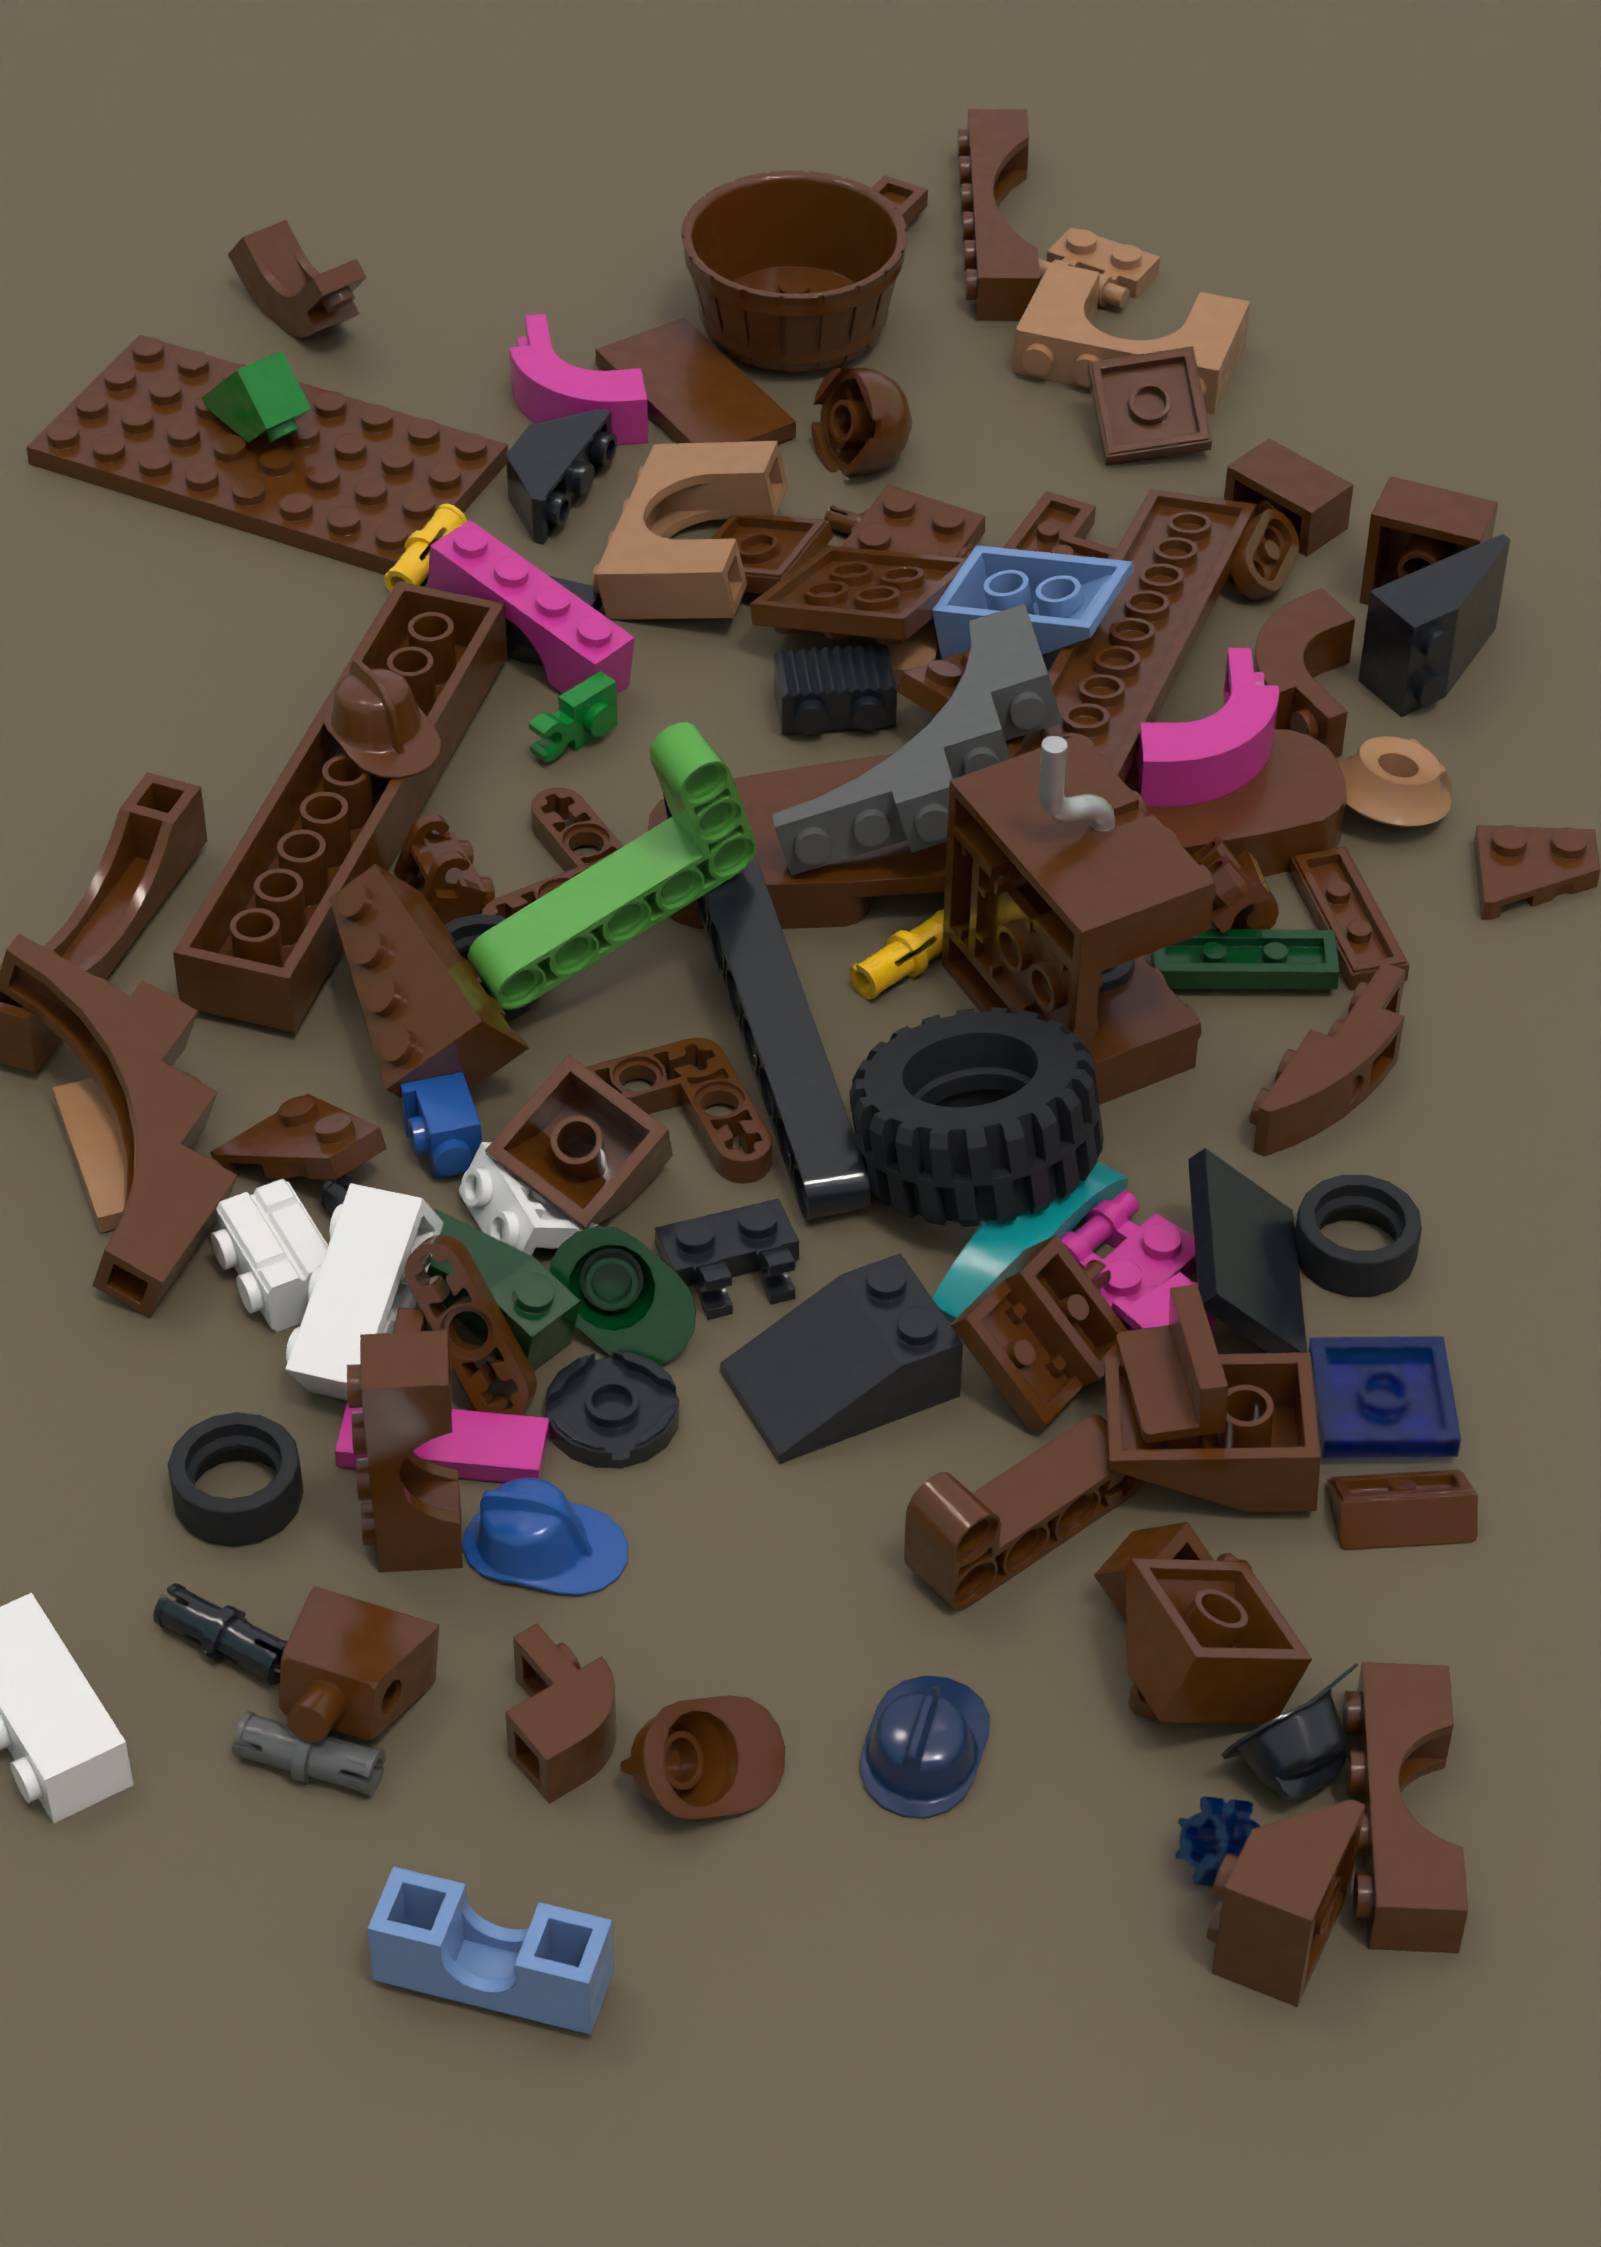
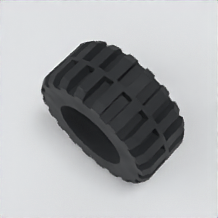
M991 1007L990 1012H975L974 1008L956 1010V1015L941 1018L938 1014L922 1019L921 1025L914 1028L905 1026L894 1032L888 1043L880 1041L871 1049L866 1060L861 1062L852 1079L853 1085L849 1090L856 1141L860 1156L863 1157L871 1191L886 1205H892L900 1214L912 1219L920 1215L930 1224L945 1226L947 1221L960 1222L962 1227L980 1226V1221L995 1219L1000 1224L1016 1220L1017 1214L1030 1211L1032 1214L1045 1210L1049 1208L1053 1199L1056 1197L1062 1200L1076 1190L1080 1181L1087 1179L1097 1164V1159L1103 1149L1104 1137L1094 1059L1090 1056L1088 1047L1074 1032L1072 1033L1062 1023L1054 1019L1046 1022L1040 1014L1026 1010L1022 1014L1011 1013L1009 1008Z

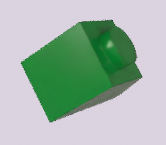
M282 350L236 370L202 397L206 408L248 443L267 435L270 443H273L299 430L296 421L312 410Z

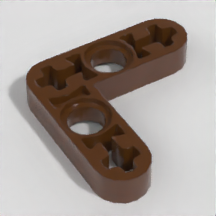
M567 788L546 789L538 793L532 800V830L537 839L565 872L490 901L482 909V915H499L508 918L622 848L623 845L578 793ZM568 819V827L565 828L564 820ZM584 845L596 846L601 849L599 852L589 855L577 854L572 851L574 848Z
M689 1038L586 1067L647 1114L681 1106L716 1171L723 1178L735 1183H752L764 1178L770 1171L772 1165V1139L770 1132L723 1049L717 1043L704 1038ZM666 1073L669 1074V1080L666 1079ZM637 1078L646 1079L654 1084L645 1091H631L622 1086L626 1081ZM716 1103L728 1104L736 1109L733 1113L720 1117L712 1116L704 1111L707 1106ZM739 1136V1144L745 1154L739 1148L733 1149V1138Z

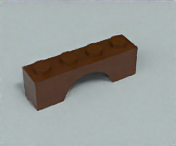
M447 1330L361 1334L360 1364L347 1365V1394L349 1408L363 1409L361 1412H352L354 1455L367 1454V1458H357L358 1500H372V1503H361L363 1545L376 1544L379 1573L463 1568L462 1516L458 1469L436 1465L412 1452L429 1440L452 1433Z
M1362 1662L1357 1691H1345L1343 1730L1345 1735H1356L1357 1750H1348L1347 1794L1360 1795V1803L1365 1804L1356 1856H1363L1364 1873H1355L1353 1913L1355 1919H1367L1368 1949L1459 1953L1468 1914L1464 1849L1462 1846L1446 1841L1424 1828L1409 1812L1401 1796V1792L1411 1782L1425 1774L1444 1769L1446 1766L1454 1726L1449 1666Z

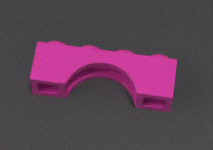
M468 520L430 545L428 588L505 603V618L514 623L531 641L543 662L549 684L558 691L565 693L599 671H602L616 681L617 695L629 687L635 637L477 524Z

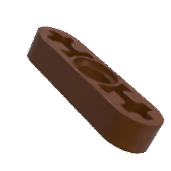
M436 1235L426 1239L410 1254L406 1261L405 1278L411 1292L432 1330H447L450 1363L476 1410L479 1412L520 1415L533 1400L537 1390L536 1375L466 1246L456 1238L447 1235ZM431 1255L437 1262L448 1260L451 1263L453 1270L447 1275L446 1282L441 1275L430 1278L426 1273L425 1267L432 1261ZM463 1288L467 1290L469 1295L458 1298L448 1309L443 1307L441 1302L451 1294V1291L455 1296ZM469 1311L481 1316L488 1327L487 1341L479 1345H471L462 1341L454 1328L456 1315ZM495 1347L499 1349L501 1354L491 1364L487 1360L480 1368L475 1366L474 1362L488 1356ZM496 1374L501 1381L513 1379L516 1383L517 1389L510 1396L511 1401L505 1393L494 1396L490 1391L489 1386L495 1381Z

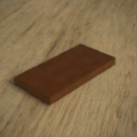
M685 317L595 349L596 365L602 371L641 368L647 395L648 415L676 443L778 441L779 444L796 437V421Z

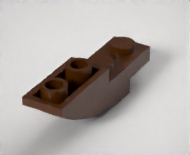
M1382 962L1369 984L1363 981L1358 984L1352 996L1348 1016L1345 1021L1336 1019L1328 1035L1310 1029L1296 1051L1288 1049L1285 1052L1277 1069L1275 1084L1271 1090L1266 1088L1260 1090L1251 1109L1249 1121L1251 1124L1256 1125L1254 1153L1268 1156L1293 1147L1321 1133L1343 1119L1365 1101L1383 1082L1398 1061L1405 1017L1399 1014L1406 970Z

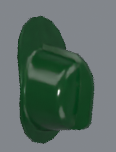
M594 1226L577 1231L560 1244L550 1262L549 1272L580 1300L575 1326L608 1355L612 1356V1351L631 1352L651 1359L660 1365L669 1362L685 1349L694 1333L696 1307L691 1290L678 1273L648 1247L619 1228Z

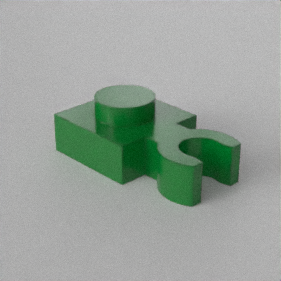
M599 671L558 696L559 710L552 714L549 712L540 713L528 723L529 729L542 737L530 746V752L544 762H550L559 757L566 746L576 752L618 726L616 681L602 671Z

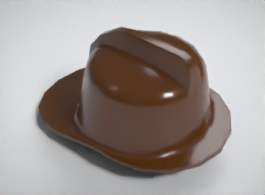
M361 660L352 661L349 675L344 677L337 685L334 700L325 710L323 724L328 733L337 741L353 763L364 772L377 777L402 779L417 776L431 768L440 756L441 739L434 725L416 704L407 680L395 671L383 668L369 669Z
M728 1695L682 1700L663 1707L636 1734L631 1748V1757L622 1761L620 1766L623 1773L633 1775L634 1782L643 1797L658 1808L664 1809L674 1818L696 1820L741 1814L761 1807L776 1792L782 1778L786 1748L779 1725L765 1707L748 1697Z

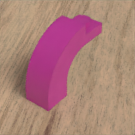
M546 314L525 315L526 336L517 337V346L509 347L511 392L521 412L535 424L602 408L611 411L612 434L617 437V445L648 443V405L641 368L595 371L573 366L562 360L554 352Z
M1228 648L1223 688L1224 706L1218 712L1192 722H1140L1137 780L1138 793L1143 798L1146 807H1179L1221 798L1246 785L1267 763L1274 743L1279 685H1264V673L1254 672L1251 648Z

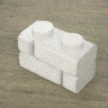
M280 1179L256 1188L252 1195L245 1192L220 1201L218 1207H216L218 1231L211 1233V1243L221 1267L224 1270L234 1267L239 1274L236 1277L237 1287L247 1311L254 1313L260 1310L270 1328L276 1332L301 1324L309 1302L308 1285L314 1269L322 1265L328 1244L292 1186L284 1179Z

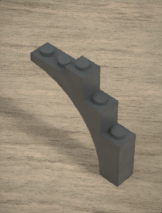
M1025 604L969 621L971 648L966 669L949 701L932 721L900 750L861 776L815 799L772 814L774 827L791 876L906 840L911 853L947 842L950 780L1011 759L1006 740L1062 723L1050 678Z

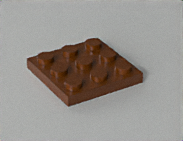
M827 545L750 603L752 625L774 627L775 632L780 634H795L807 630L824 632L825 636L830 639H848L854 636L874 637L877 643L884 645L900 644L909 640L911 635L927 622L934 619L932 609L967 558Z

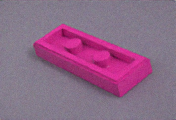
M348 1400L335 1448L336 1466L356 1468L357 1458H367V1454L354 1455L352 1412H361L363 1409L349 1408ZM452 1409V1433L429 1440L414 1451L417 1456L428 1462L458 1469L459 1478L495 1482H509L518 1478L532 1477L541 1479L550 1436L549 1418Z

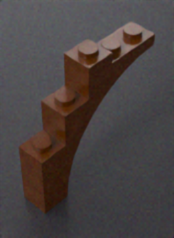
M18 934L5 952L0 970V991L39 1017L75 1053L98 1085L115 1122L124 1161L123 1213L116 1230L104 1250L92 1286L150 1318L217 1223L216 1207H218L220 1201L230 1197L238 1176L222 1167L215 1159L206 1155H200L191 1149L205 1129L218 1093L202 1084L195 1076L172 1067L186 1048L198 1011L183 1003L175 995L163 992L144 980L141 981L132 995L129 996L115 988L109 981L95 977L60 957L54 950L41 946Z

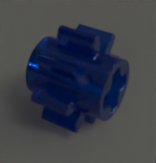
M1204 1796L1200 1798L1202 1813H1197L1189 1819L1179 1818L1178 1823L1182 1830L1179 1841L1180 1849L1175 1853V1856L1178 1859H1185L1191 1866L1196 1868L1193 1874L1194 1884L1214 1886L1218 1871L1226 1854L1231 1853L1240 1856L1251 1830L1260 1827L1256 1821L1250 1818L1253 1810V1803L1250 1801L1231 1799L1226 1804L1223 1798Z

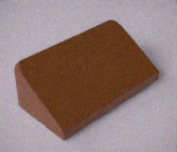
M1460 1470L1337 1476L1327 1479V1491L1337 1538L1344 1549L1471 1543L1478 1536V1494Z

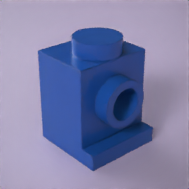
M463 1072L400 1084L404 1131L406 1137H410L415 1156L426 1154L434 1179L465 1173L482 1142L481 1123Z

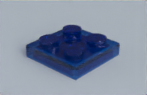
M1444 1336L1310 1338L1308 1352L1311 1354L1317 1426L1322 1458L1458 1457L1461 1434Z

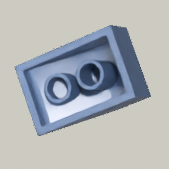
M976 545L932 609L941 658L944 659L957 655L971 648L970 620L1021 604L1026 606L1042 655L1091 638L1133 573L1132 561Z

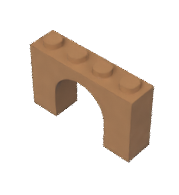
M1050 262L1015 329L1013 374L1091 389L1088 376V362L1193 346L1206 413L1215 414L1246 346L1250 301L1199 292L1186 322L1174 333L1151 340L1122 339L1108 335L1092 325L1097 316L1100 272Z
M778 441L653 445L645 465L641 466L638 470L637 482L630 498H626L623 503L620 520L615 530L611 531L608 536L604 555L600 563L596 564L593 569V591L600 594L608 619L734 618L747 587L737 540H678L669 538L689 526L709 520L728 519L730 516L777 515L788 488Z

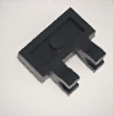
M779 1198L655 1227V1245L661 1260L678 1273L687 1286L694 1285L708 1320L733 1314V1304L728 1296L726 1287L732 1286L733 1275L753 1270L757 1271L770 1305L796 1299L795 1287L788 1272L795 1270V1260L800 1259L799 1239Z

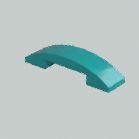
M1097 1162L1087 1179L1080 1181L1073 1193L1063 1200L1056 1197L1051 1201L1049 1208L1032 1214L1030 1211L1017 1214L1016 1220L998 1224L997 1219L985 1221L961 1251L932 1297L947 1321L953 1323L1025 1249L1056 1235L1060 1238L1067 1231L1070 1232L1082 1219L1087 1221V1213L1103 1199L1112 1200L1128 1186V1177Z

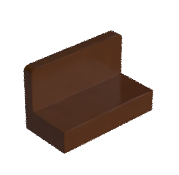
M1193 1284L1170 1288L1169 1325L1124 1331L1116 1336L1117 1351L1141 1435L1146 1443L1226 1432L1228 1384L1198 1286Z

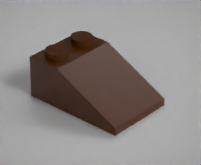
M1310 1352L1219 1354L1228 1384L1226 1432L1154 1443H1146L1142 1438L1119 1356H1104L1110 1470L1245 1512L1317 1511L1321 1457Z

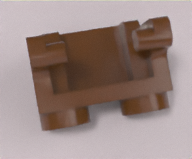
M433 813L426 814L413 823L408 837L405 838L394 873L397 878L417 889L422 882L418 875L421 870L426 879L422 893L445 925L457 918L482 913V909L486 904L495 899L493 882L489 877H479L473 867L474 853L471 843L468 840H458L454 832H447L449 825L445 818Z

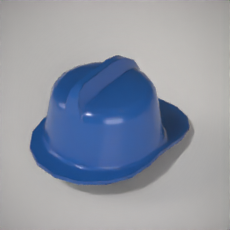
M535 1477L518 1478L502 1484L495 1490L485 1491L480 1501V1511L474 1515L464 1532L463 1551L469 1565L483 1577L554 1594L582 1596L602 1591L618 1580L628 1561L629 1544L622 1528L607 1514L591 1507L569 1502L565 1494L551 1482Z

